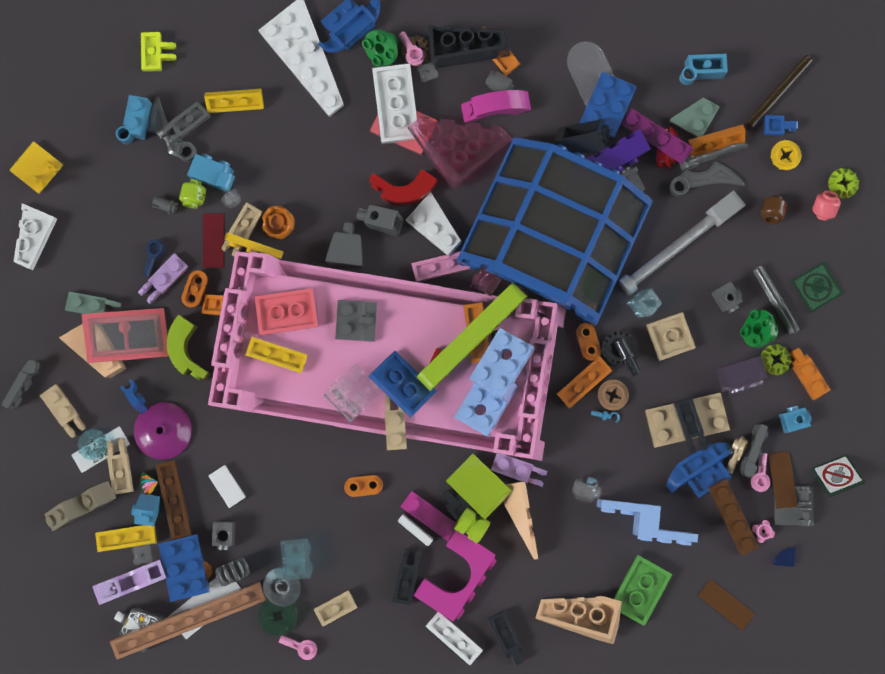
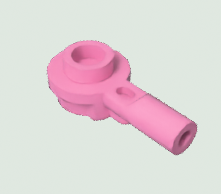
M401 32L398 36L407 49V62L413 66L421 65L425 60L424 51L416 45H412L406 33Z
M761 453L759 458L758 473H755L751 478V486L758 492H764L770 486V479L765 474L767 454Z
M281 635L279 643L296 649L302 659L310 660L316 655L317 646L313 641L304 640L300 643Z

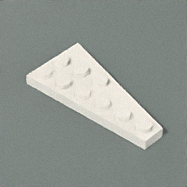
M296 0L258 31L325 113L331 117L344 104L323 49L318 45L320 41L304 0Z

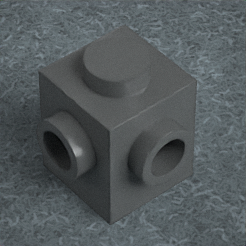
M732 282L711 293L722 313L727 310L729 313L740 308L738 304L743 302L741 291L737 287L735 288Z

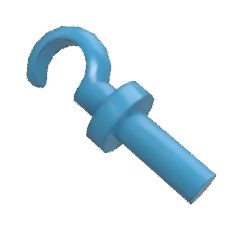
M591 411V415L602 417V420L611 419L613 414L617 416L616 423L620 420V415L617 412L608 414L607 411H603V413Z

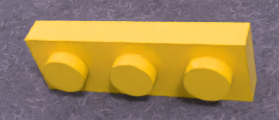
M262 89L207 92L204 95L208 113L264 109Z
M226 233L224 239L228 241V246L239 249V246L247 248L246 252L249 253L260 252L269 254L277 259H281L283 251L231 233Z
M251 337L245 354L248 357L301 374L308 357L307 354Z
M155 524L154 526L141 525L95 533L98 552L157 543Z

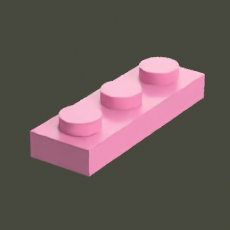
M460 252L452 253L450 256L444 255L411 263L416 282L470 270V267L461 266L456 263Z

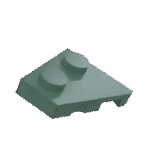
M703 97L672 117L669 123L695 138L701 137L706 132L720 106Z

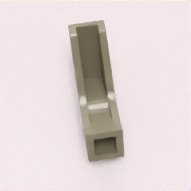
M109 482L94 486L81 495L61 502L45 513L46 523L51 527L52 532L115 500L116 496Z

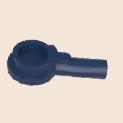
M157 239L149 241L146 245V252L149 257L143 275L150 277L156 258H160L165 253V245Z

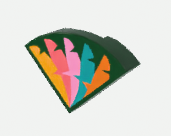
M142 472L140 477L141 490L143 494L153 495L159 485V481L149 474Z

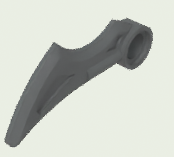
M156 96L149 114L148 133L159 134L163 128L169 125V121L165 116L159 97ZM172 130L171 133L163 139L167 142V140L176 133ZM182 139L172 147H168L169 154L180 158L184 162L193 161L195 154H197L195 146L190 142H184ZM186 147L192 149V153L188 157L182 155V151Z
M731 144L707 154L687 157L683 164L679 163L682 171L690 170L701 163L716 159L717 157L747 149L749 144Z
M714 162L704 172L686 170L671 181L669 190L672 195L681 197L690 188L712 184L744 186V182L732 170L718 162ZM676 182L683 183V191L679 192L675 189L674 185Z

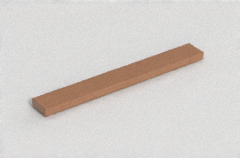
M258 581L110 640V644L117 660L264 602L267 599L261 582Z

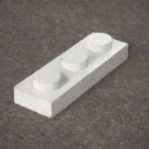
M439 612L426 625L431 632L469 665L483 651L473 640Z

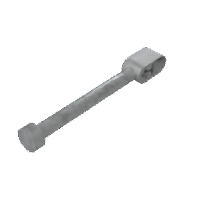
M733 190L705 212L708 216L631 276L624 275L619 279L618 282L622 289L628 295L638 290L636 285L713 225L719 227L746 204Z

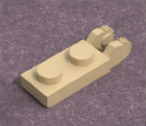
M246 202L228 233L249 239L264 212ZM228 241L224 242L222 246L223 251H227L230 248ZM239 246V249L234 248L232 256L235 257V252H240L242 246Z
M57 384L40 395L71 438L76 436L75 431L69 425L71 421L74 420L76 426L81 431L86 429L78 417L80 415Z
M385 395L387 450L407 449L404 411L399 406L398 410H390L391 398Z
M124 438L119 439V455H115L113 441H107L108 467L111 487L115 495L134 491Z

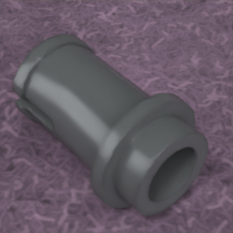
M155 196L153 199V208L167 211L168 214L176 213L178 203L175 200L170 201Z

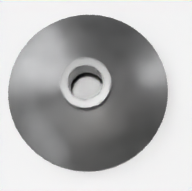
M279 567L271 570L263 582L266 597L277 606L291 605L299 597L301 589L299 579L294 572L287 568ZM277 586L281 587V592L277 589Z

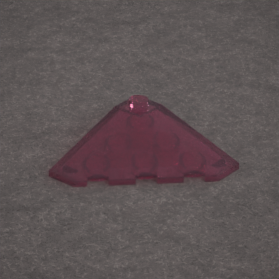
M421 116L408 126V130L439 174L455 191L471 179L512 141V138L500 126L492 125L490 129L482 128L480 123L466 122V125L455 124V120L440 119V122L429 121V117Z

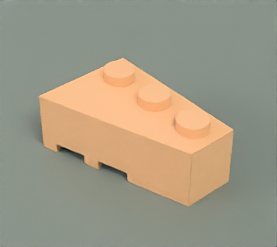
M83 324L59 338L87 362ZM95 324L97 352L115 351L101 324ZM122 360L89 363L101 375L109 379L127 369Z

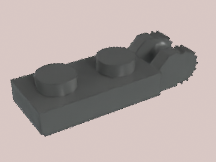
M197 101L170 121L169 125L163 128L158 136L162 139L173 130L176 134L166 142L168 147H172L180 139H183L209 119L210 114Z
M34 360L27 361L3 400L2 406L12 410L19 406L24 390L27 391L31 386L32 376L38 375L39 370H41L40 363Z
M763 424L754 425L748 447L742 458L741 468H739L741 475L745 477L754 476L757 470L756 460H759L762 453V443L766 441L768 436V426Z

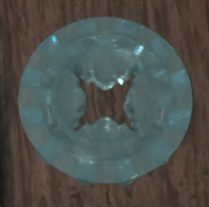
M96 429L84 431L79 437L77 444L78 453L88 460L100 459L107 452L108 439L106 435ZM91 439H93L94 442L100 444L94 446L93 450H91V447L85 445L91 443Z

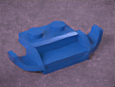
M344 0L321 20L323 26L331 32L329 33L331 39L325 43L319 42L318 45L326 52L331 53L350 49L375 27V22L380 13V0H371L368 7L364 5L359 7L353 0Z
M729 443L708 444L707 450L704 451L701 448L677 464L668 479L667 488L672 494L682 485L688 484L698 499L710 493L707 488L708 486L723 478L727 479V481L732 478L721 462L724 458L734 454V449H732Z

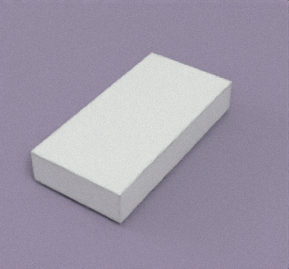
M226 465L209 475V478L229 508L246 498Z

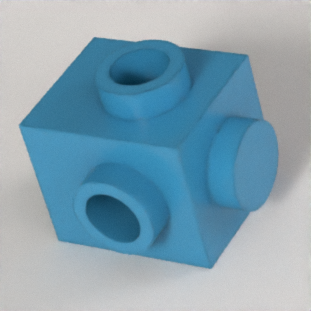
M797 405L787 408L788 412L779 414L784 433L811 426L812 418L810 412L806 411V408L799 409Z
M140 494L137 503L132 506L131 514L134 515V524L154 526L160 512V496Z

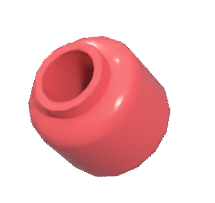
M824 191L816 196L812 210L818 219L826 221L836 217L841 201L836 193Z

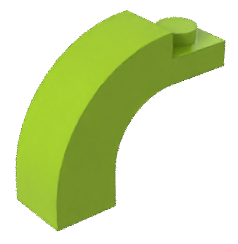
M178 315L172 323L167 337V350L170 360L183 375L187 376L191 370L190 375L199 381L201 378L207 380L211 374L193 362L188 354L189 339L198 327Z

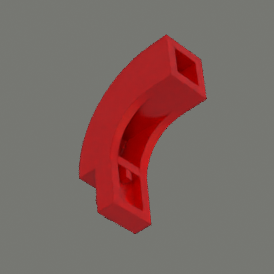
M421 169L413 182L401 187L389 184L374 173L369 178L371 188L379 193L383 191L380 195L381 200L397 206H408L422 201L438 184V180L423 169Z

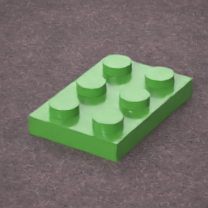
M637 555L613 598L622 602L621 613L645 626L672 574Z

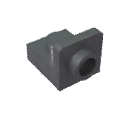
M628 167L620 172L621 176H624L639 190L645 191V187L637 174V167L633 169ZM622 187L628 199L633 197L630 192Z

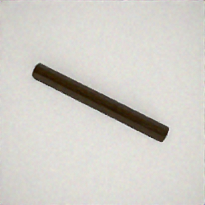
M805 55L745 122L749 128L753 129L809 67L813 62L812 58Z

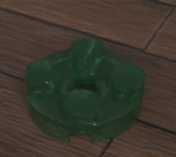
M267 599L261 605L258 613V622L262 629L274 636H283L290 632L298 620L297 609L294 603L288 606H277ZM281 611L283 619L276 621L273 613Z

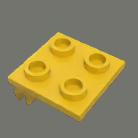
M33 141L10 171L40 194L63 164Z

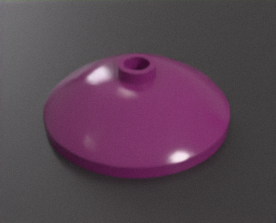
M157 402L147 406L148 410L143 414H139L134 425V437L138 447L143 453L154 459L165 460L178 456L187 448L191 440L192 425L189 416L181 407L169 402ZM159 427L163 428L162 434H159L157 432V429Z

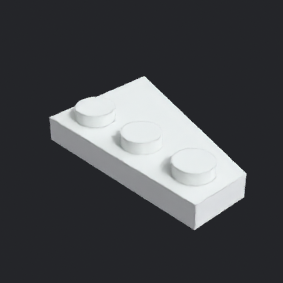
M431 192L406 219L408 224L447 256H450L462 243Z
M22 203L21 210L23 213L22 220L19 221L20 234L16 242L14 262L33 270L57 218Z

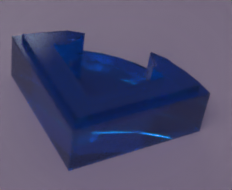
M789 547L782 550L775 557L773 565L794 567L796 548Z

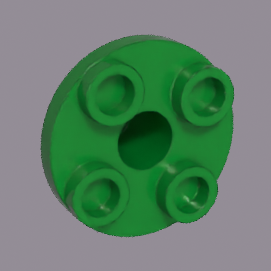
M375 29L366 35L362 41V46L373 65L377 67L389 66L396 60L398 55L397 46L399 44L394 34L387 33L381 29Z
M754 309L750 312L744 326L741 328L740 335L747 345L760 348L776 339L778 327L770 312Z

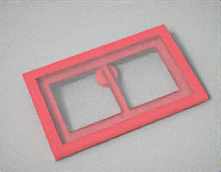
M164 308L82 314L87 363L169 356Z

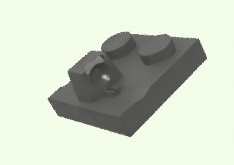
M338 300L335 339L375 342L377 302Z

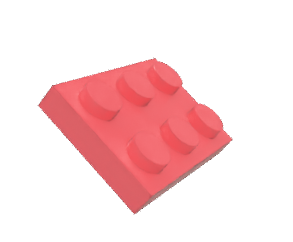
M313 288L254 296L260 336L319 327Z

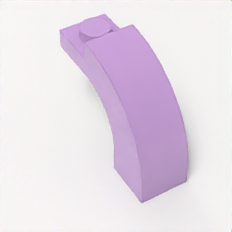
M157 560L92 587L100 605L166 579V575L160 560Z

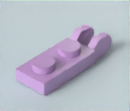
M174 253L154 273L148 282L143 285L138 293L142 296L154 286L157 290L147 299V302L151 304L161 294H164L189 267Z
M496 453L491 471L541 487L543 482L529 478L531 471L537 472L540 475H547L548 472L534 467L530 463Z

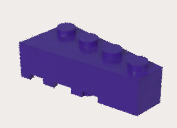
M639 129L627 138L624 137L612 144L611 147L608 146L604 150L597 152L594 156H589L586 160L591 162L592 160L598 161L603 165L602 167L608 170L612 168L620 172L624 170L622 166L628 164L630 167L639 162L638 157L651 148ZM576 164L564 171L574 191L579 189L585 191L593 186L592 182L597 180L600 183L607 179Z

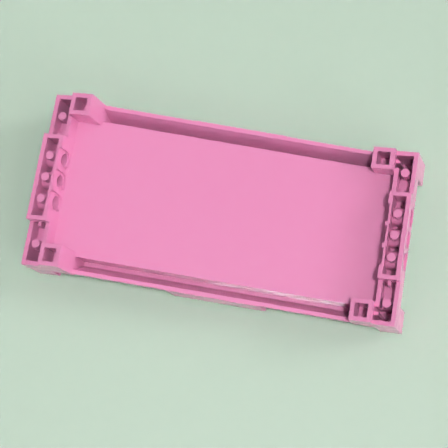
M236 251L229 289L225 288L211 364L215 368L208 405L386 435L385 395L387 394L368 377L370 373L394 351L420 373L429 365L436 348L444 350L466 328L463 305L482 302L483 309L485 310L498 296L283 261L269 254ZM313 288L318 328L260 336L254 296ZM526 298L494 329L499 330L501 328L532 345L535 349L515 380L518 389L489 437L454 418L474 384L469 378L478 363H471V356L469 354L434 388L437 392L411 418L404 412L406 439L429 441L542 461L545 442L540 441L557 328H563L566 309L558 303ZM338 300L377 302L375 342L335 339ZM492 333L488 335L489 345L492 342ZM251 337L307 354L308 357L302 374L246 356ZM504 351V360L510 359L512 351ZM391 399L390 410H398V405ZM483 405L479 406L476 410L477 415L485 414L486 407Z

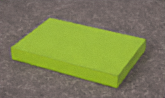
M474 454L446 480L484 519L512 492Z

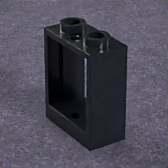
M604 119L561 127L557 132L554 142L555 145L560 144L566 147L567 151L573 154L574 152L586 154L604 150L608 142V136H610L608 124L605 125Z

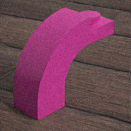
M522 90L486 93L472 97L471 101L461 104L464 123H470L497 114L518 115L531 110L528 92Z

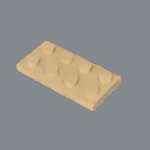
M721 393L693 399L704 436L730 430ZM673 404L645 410L654 448L685 441Z

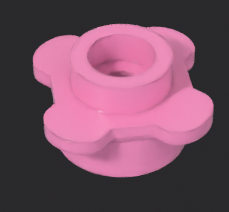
M763 520L759 525L752 526V531L755 532L757 541L763 543L766 539L773 538L775 535L770 522L767 520Z

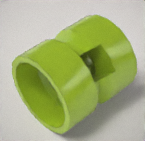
M467 507L454 529L462 535L467 533L468 538L477 544L491 522L482 516L478 518L477 513Z

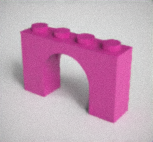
M456 530L446 546L465 558L469 563L471 575L468 583L460 590L446 591L424 578L414 593L416 598L451 621H454L455 618L460 619L465 611L462 607L466 601L468 603L471 602L475 595L473 590L477 585H482L486 578L484 573L487 569L491 570L497 561L494 559L496 554L481 544H476L466 534L462 535Z

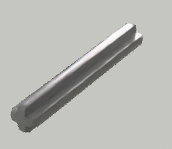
M759 266L755 268L753 272L789 334L798 332L800 330L799 326L764 267Z

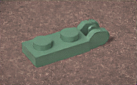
M69 292L65 310L80 314L104 313L107 305L118 308L121 307V303L106 298Z

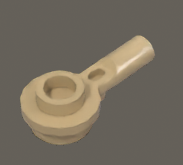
M743 436L740 439L736 438L733 443L734 455L727 465L726 470L728 473H733L737 462L740 461L748 447L749 441L745 440Z

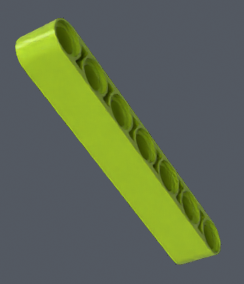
M513 282L418 374L417 378L429 391L433 390L528 296Z

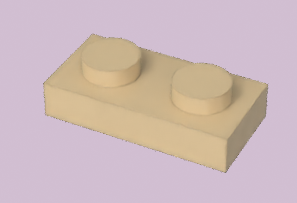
M347 590L314 608V611L321 625L325 626L358 607L351 593Z

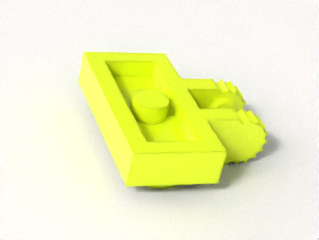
M160 32L141 33L142 71H162V61L176 60L175 54H162V49L174 50L176 49V44L161 42Z

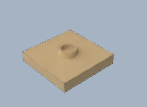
M683 312L646 325L659 361L696 348Z

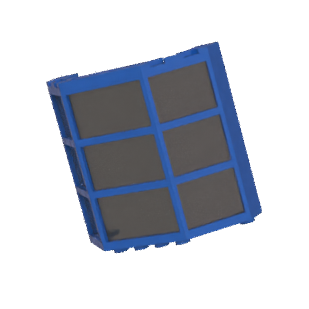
M514 137L456 263L461 266H468L472 271L484 267L486 272L499 276L509 282H514L516 285L558 303L569 310L574 308L578 320L595 327L653 200L624 176H621L619 171L612 168L608 170L602 167L603 165L598 161L592 160L591 162L586 160L584 155L577 152L573 154L560 144L553 145Z

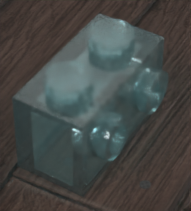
M308 539L280 541L283 581L311 578L310 574L313 573V566L309 562L311 544L308 543Z

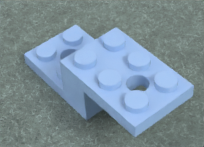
M499 328L469 379L474 384L454 418L489 437L518 389L515 380L535 348ZM506 350L512 351V357L508 360L502 358V354ZM483 405L486 407L485 414L477 415V408Z
M597 499V507L601 508L602 512L615 513L616 509L621 510V514L634 515L633 534L638 536L637 539L652 541V538H657V541L662 543H672V540H676V543L690 546L692 542H698V534L659 529L661 506Z

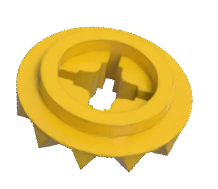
M783 140L772 148L770 158L773 161V165H776L779 170L788 171L800 163L801 150L794 142ZM791 151L790 155L788 156L789 160H787L786 158L780 160L781 156L783 155L782 152L789 153Z

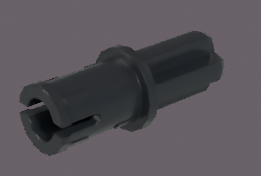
M626 339L615 342L614 345L622 358L621 361L624 362L630 376L633 377L640 374L641 370L634 358L635 353L632 354Z

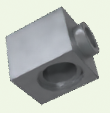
M213 522L212 546H217L218 550H229V546L235 545V522ZM222 530L228 533L226 541H222L219 537Z

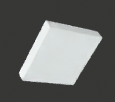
M403 514L399 518L398 522L425 545H430L433 538L406 515Z

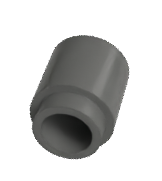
M492 70L485 82L488 88L495 92L513 90L514 88L513 80L498 71L494 72Z

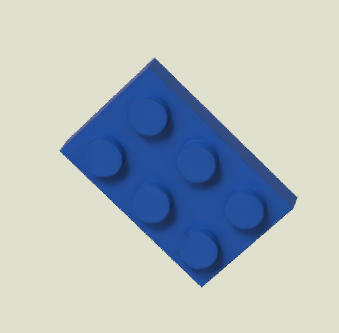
M602 72L580 123L604 119L605 125L608 124L610 136L608 137L614 139L637 86Z
M396 351L390 354L368 376L410 418L437 392L436 389L429 391L417 378L419 373Z
M198 535L158 544L166 575L170 602L210 592Z

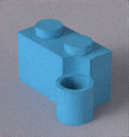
M727 54L688 55L684 62L685 68L681 72L679 79L684 85H690L694 80L723 79L727 74ZM684 73H688L692 79L685 78Z
M129 95L123 122L124 126L119 127L116 131V137L123 144H130L134 139H146L148 119L152 103L148 98ZM124 132H129L126 139H121V135Z
M203 153L201 156L195 154L187 174L190 179L201 181L205 185L224 192L230 191L235 176L232 175L234 171L232 168H229V163L219 160V162L213 161L211 156Z

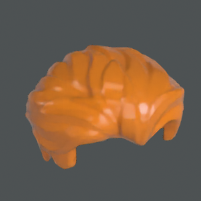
M271 206L262 216L264 221L262 229L270 237L284 239L294 229V217L286 208Z

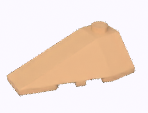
M525 481L505 484L512 492L505 498L503 504L533 559H538L534 532H532V518L528 511L530 506Z
M597 596L596 598L578 597V599H541L536 619L596 640L614 644L619 627L622 602L604 596Z

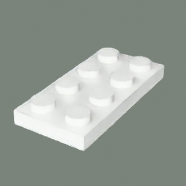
M410 64L372 68L382 144L419 139Z

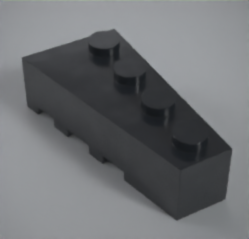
M428 25L431 61L436 68L510 56L509 39L504 30Z

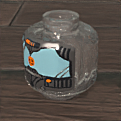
M581 476L579 479L576 478L572 493L575 494L577 500L591 504L595 498L599 499L602 488L599 487L597 479Z

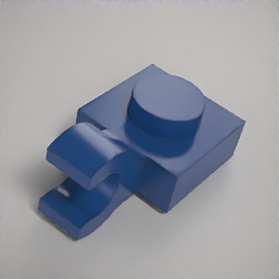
M778 115L764 116V136H783L784 131L796 132V129H798V121H784V116Z
M130 379V388L126 389L122 385L121 390L125 393L132 407L143 414L148 410L144 404L146 400L140 393L136 394L137 384Z

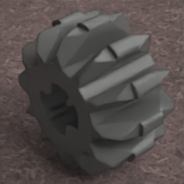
M238 558L217 568L215 571L221 586H227L250 574L249 566L244 558Z

